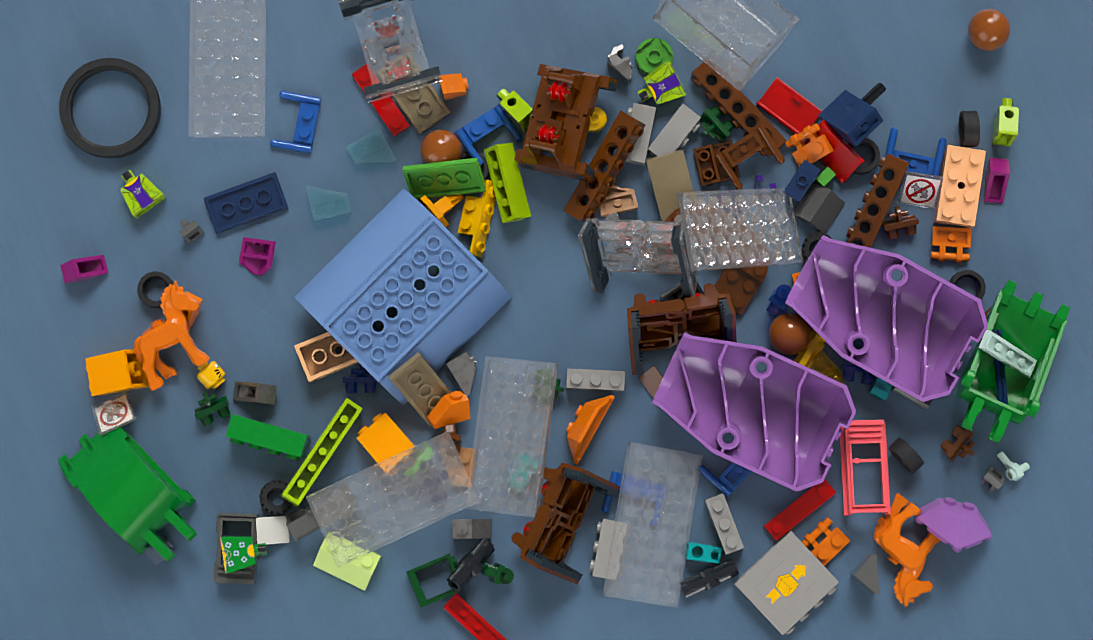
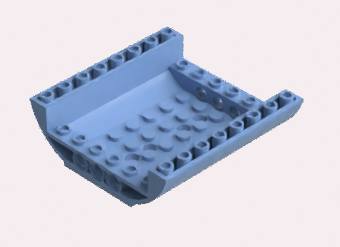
M403 188L294 298L404 406L408 400L388 376L418 352L433 371L437 373L512 297L463 244L417 199ZM432 265H436L439 268V273L435 277L428 274V268ZM417 279L424 280L425 287L423 290L415 289L414 282ZM389 307L397 309L396 317L389 318L386 311ZM377 320L382 321L384 324V328L380 332L374 331L372 327L373 323Z

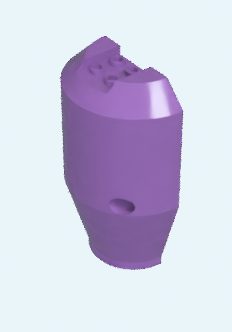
M824 235L810 254L785 301V304L791 306L841 357L922 402L951 393L959 379L953 372L954 370H959L963 362L960 359L964 353L967 354L971 349V340L979 343L988 328L981 299L899 254L830 239ZM894 270L901 272V278L898 281H894L891 278ZM857 338L863 340V346L860 349L853 347V341Z
M685 332L652 401V404L664 410L712 453L796 492L824 481L831 466L830 460L827 458H830L833 452L832 443L834 439L838 441L842 433L841 426L846 429L849 428L856 413L847 386L762 346L691 336ZM759 362H764L767 365V369L758 371L756 370V365ZM731 433L734 439L726 442L723 440V435Z

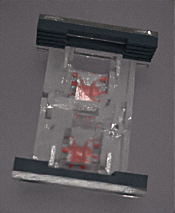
M338 0L344 20L353 18L373 84L364 87L368 103L443 82L439 67L429 68L410 5V1L414 0ZM390 6L394 7L396 15L372 21L370 12ZM400 43L399 45H395V46H392V47H389V48H384V47H387V46H390V45H394V44Z
M610 213L605 220L586 219L578 237L592 292L604 293L606 284H608L609 278L612 276L611 272L639 273V271H642L646 274H682L680 283L683 296H695L698 277L685 215H677L674 222L646 221L645 223L641 220H619L617 213ZM603 241H609L604 248Z

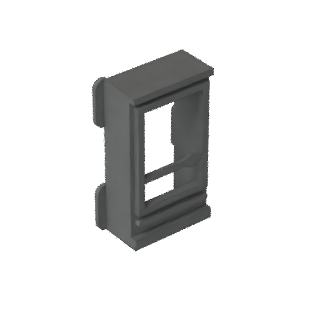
M345 483L330 491L328 496L307 508L302 507L287 515L286 526L295 542H297L298 537L299 539L304 538L344 515L343 512L347 514L349 509L355 510L357 508V501Z
M217 514L216 532L218 536L217 556L214 564L215 583L256 584L257 564L225 574L224 564H222L223 554L220 537L224 536V521L252 522L251 537H254L255 544H257L256 518H259V514Z

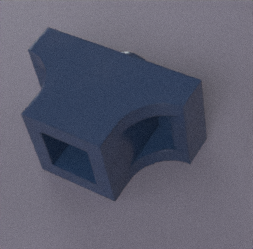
M804 160L783 192L797 202H800L820 172V169Z

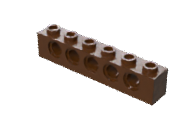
M709 57L691 73L693 77L691 79L698 88L701 86L706 91L704 93L710 101L714 100L719 105L718 108L723 115L727 114L732 119L730 122L736 129L740 128L744 132V137L764 125L778 149L785 144L787 140ZM713 77L717 83L713 86L708 85L706 79ZM726 91L729 93V98L724 100L720 98L719 93ZM740 105L742 112L735 113L732 110V106ZM753 119L755 126L748 127L745 124V120ZM768 146L758 151L763 157L767 156L770 158L773 155Z
M620 110L589 164V167L595 171L592 182L580 180L563 211L586 224L595 218L597 209L604 202L609 188L614 185L617 174L625 165V160L634 150L637 139L642 136L645 127L644 123ZM627 132V136L623 139L624 133ZM618 148L617 153L613 155L614 150ZM608 165L607 171L604 172L605 166ZM599 182L598 187L594 189L595 184ZM589 198L588 204L585 205V201Z
M889 153L886 154V157H881L878 163L880 170L878 174L874 173L870 181L872 185L870 192H865L862 199L864 205L862 209L858 208L854 216L856 223L854 227H849L846 237H849L847 243L852 244L854 240H859L862 246L871 248L909 162ZM885 170L892 171V180L887 181L884 179L883 173ZM878 187L885 190L883 198H878L875 194ZM870 205L877 207V214L874 216L869 215L867 212V208ZM862 222H866L869 225L867 233H862L859 229Z

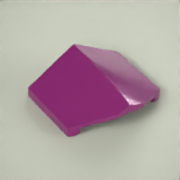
M243 237L239 263L252 274L264 275L272 268L276 242Z

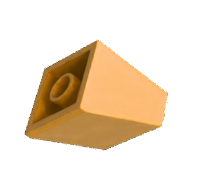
M134 349L120 350L85 358L91 396H104L149 387L146 374L142 370L143 362L138 363L135 359Z
M379 413L372 419L374 423L370 427L364 426L358 432L357 440L385 473H389L417 447L387 413L383 415Z

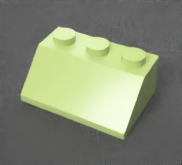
M328 531L313 566L365 591L382 556L332 531Z

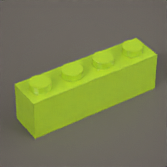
M513 143L496 144L484 149L502 223L517 222L531 217L519 166L514 160L516 154Z

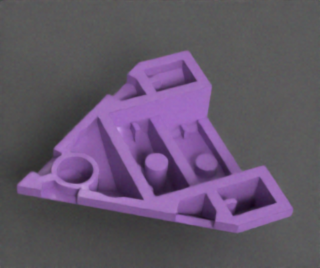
M949 497L945 499L937 498L919 508L922 512L919 515H915L917 523L927 525V530L943 543L952 546L956 553L960 552L963 547L968 549L981 544L983 539L988 541L992 537L991 529L979 509L969 502L960 503Z

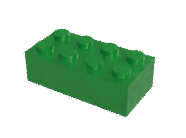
M233 414L226 433V437H229L232 443L243 445L244 442H247L250 448L262 450V447L268 448V453L280 455L283 452L286 453V458L298 461L300 457L305 458L311 437Z

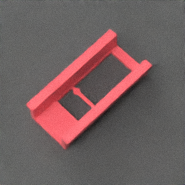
M852 420L848 429L841 426L842 433L840 435L844 516H852L853 513L882 512V515L891 514L886 424L884 420ZM878 443L879 459H852L851 444ZM853 462L855 464L859 462L880 463L882 504L855 505Z

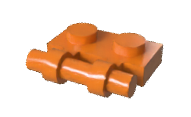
M817 123L812 126L808 125L804 128V131L792 135L785 142L788 148L796 146L797 151L793 152L792 155L799 167L804 160L813 164L834 151L825 134L817 136L816 132L820 130ZM808 137L811 142L804 145L802 140Z
M933 226L931 246H938L939 251L931 252L930 259H937L938 262H944L945 260H952L955 263L969 262L970 254H963V248H971L972 229ZM946 247L956 248V253H946Z
M828 517L823 522L820 521L810 534L807 533L804 536L805 539L802 541L806 547L810 544L814 547L810 552L823 566L850 542L838 527H835L832 531L828 529L833 523ZM823 532L826 537L818 544L815 539Z

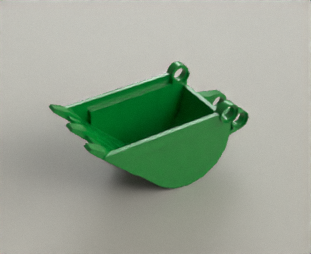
M1008 280L1004 288L1000 289L986 316L988 323L986 330H1002L1004 340L1037 360L1031 377H1024L1005 365L1008 405L998 401L994 357L979 348L982 341L981 338L969 358L956 393L958 398L969 402L962 423L963 428L972 431V425L982 409L995 414L989 435V440L995 443L1000 442L1009 421L1019 425L1027 415L1032 418L1036 416L1041 405L1039 398L1068 320L1066 318L1070 307L1061 304L1055 314L1040 308L1044 295L1036 291L1029 302L1014 296L1017 283L1012 280Z
M116 425L115 428L104 433L100 431L92 439L84 434L79 439L83 448L75 456L69 459L63 454L58 459L61 471L73 488H78L100 517L139 555L147 549L145 545L149 543L168 562L176 556L165 545L166 542L158 534L169 522L187 540L191 541L197 536L195 530L179 514L185 506L188 508L196 502L195 498L186 489H182L121 425Z

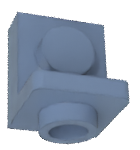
M161 536V538L166 542L165 545L169 548V550L171 552H175L172 549L174 545L169 540V538L166 537L164 539V537ZM149 546L144 551L155 566L165 560L152 546Z

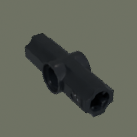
M481 539L473 550L459 561V566L447 579L448 585L456 591H461L469 580L483 569V564L495 551L494 545L486 539Z
M733 559L715 567L711 566L698 572L697 575L679 583L687 598L703 590L712 589L720 585L721 582L739 575Z

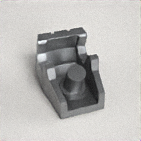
M621 44L614 47L611 54L608 55L607 64L620 78L628 83L632 78L633 72L631 69H633V66L629 61V57L621 59L618 56L623 53L624 47Z

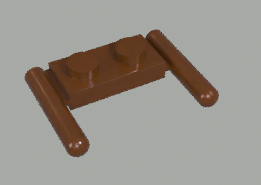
M764 125L715 156L736 190H741L743 185L732 168L764 147L768 146L779 164L785 161Z

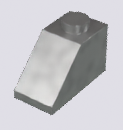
M467 352L448 362L447 366L464 394L469 397L477 370L474 365L478 363L472 354L468 356Z
M235 381L233 400L275 405L277 386Z
M452 519V538H492V519Z

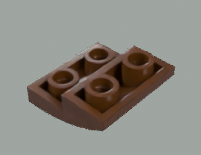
M732 140L693 149L702 186L730 180L715 156L733 145ZM736 165L732 169L736 176L741 178L739 166Z

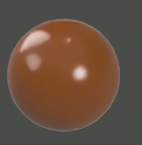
M984 9L977 12L970 20L968 35L971 42L977 48L993 51L999 49L1007 42L1010 36V23L1002 12L995 9Z
M435 130L423 139L420 146V155L424 164L460 160L462 146L458 137L452 132Z
M782 314L774 319L769 328L771 345L776 351L784 355H795L802 352L808 346L811 339L809 324L798 314Z

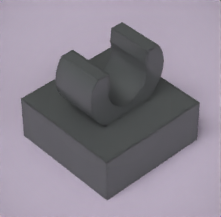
M187 219L180 222L183 229L179 232L189 244L205 233L195 220L191 223Z
M990 465L985 471L981 485H984L985 482L992 484L989 488L991 492L995 487L999 489L1003 485L1006 476Z

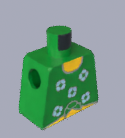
M220 537L225 574L258 564L257 556L267 554L266 543L255 544L254 537Z

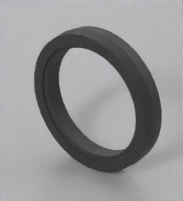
M101 58L84 64L69 77L60 96L59 114L66 134L78 148L96 157L113 159L131 155L149 142L160 121L161 102L154 82L140 67L122 59ZM104 71H119L131 75L142 85L148 99V114L142 129L131 140L115 146L98 145L84 138L75 125L72 113L73 100L79 87L91 76Z

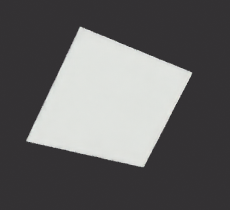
M286 516L256 518L257 544L289 543Z

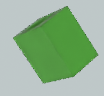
M827 167L814 182L824 187L836 174Z

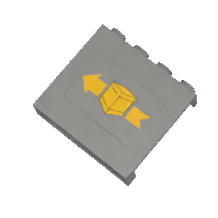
M788 531L733 584L754 604L781 635L785 633L789 635L796 628L794 624L799 620L801 622L810 615L808 611L812 607L816 609L824 601L822 598L827 593L831 595L838 588L836 585L839 582L793 532Z

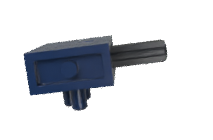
M879 82L862 99L844 90L818 117L821 121L825 120L844 140L856 147L884 121L876 108L871 106V104L885 92L886 87Z

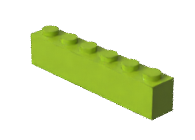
M348 398L342 402L280 495L282 498L296 507L300 504L363 408Z

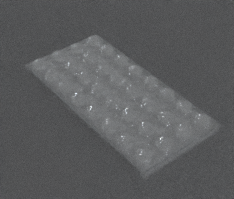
M190 0L189 137H266L267 0Z
M785 188L678 193L690 270L705 271L803 263L792 198L783 192Z
M485 356L465 509L535 518L540 506L559 364Z
M448 431L306 496L338 567L480 502Z
M628 442L603 596L678 608L681 591L680 582L683 579L685 556L688 548L687 542H689L703 455Z

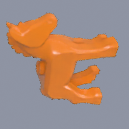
M176 280L173 285L169 284L164 289V293L160 297L162 302L160 306L166 319L163 321L158 319L151 323V327L145 330L141 336L137 337L134 342L133 354H136L135 359L138 363L143 362L142 370L146 374L151 391L160 388L165 383L157 375L155 368L165 380L178 373L175 367L167 365L161 359L159 350L180 343L193 365L196 364L198 367L210 359L205 352L199 350L189 334L188 321L184 310L196 311L199 309V302L184 292L183 287H179Z
M897 493L890 507L891 514L885 515V519L881 516L877 520L878 526H875L874 540L889 555L888 560L896 566L898 563L902 566L894 580L893 589L897 600L903 603L904 607H907L910 602L914 603V598L932 590L933 584L930 581H920L917 578L924 568L928 553L941 540L929 532L918 546L900 535L903 522L911 516L919 515L922 510L912 502L909 503L907 499ZM906 506V508L902 512H900L901 508Z

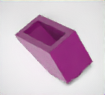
M989 158L985 177L984 202L1003 203L1010 176L1008 159Z
M104 255L72 259L60 265L65 284L109 273Z

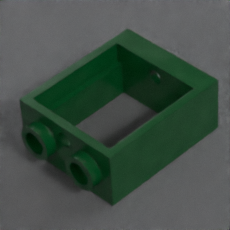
M449 553L406 571L420 607L459 592L451 589L427 599L416 574L447 560L453 573L456 567L459 566L455 556L451 557Z

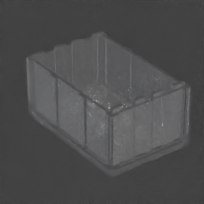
M662 0L652 18L739 91L746 86L774 54L799 21L798 17L794 14L791 15L774 0Z

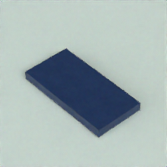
M276 172L204 197L216 234L289 208Z

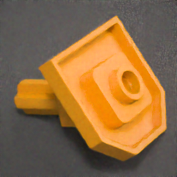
M462 194L444 196L433 204L424 195L420 199V203L449 229V223L444 216L464 197Z

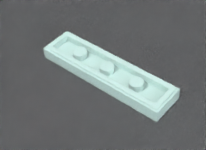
M990 330L985 331L979 348L1022 376L1030 378L1037 360Z

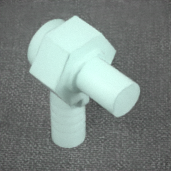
M1003 451L997 454L1000 461L1007 468L1006 476L1011 481L1021 479L1024 476L1023 472L1030 469L1029 464L1026 462L1021 465L1011 462Z

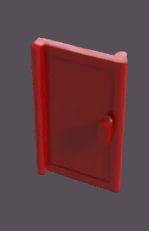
M778 77L756 103L757 106L795 134L804 131V128L808 125L812 126L818 115L822 112V110Z
M822 120L819 124L820 130L816 134L818 137L825 134L834 151L821 158L820 161L836 174L835 176L841 183H844L864 163V160L825 120ZM809 138L803 141L804 145L811 142Z

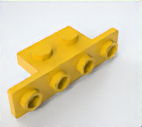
M486 180V191L483 192L482 198L466 196L458 233L473 236L469 252L482 258L486 248L485 243L490 231V222L496 200L491 180Z

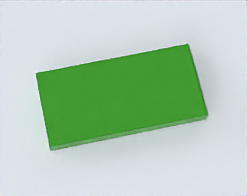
M477 158L403 166L402 169L409 192L415 199H421L424 195L427 198L486 191V184Z

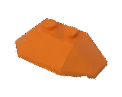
M613 395L586 402L584 406L579 405L575 413L578 416L574 423H569L565 432L568 433L567 440L575 464L578 465L615 398Z

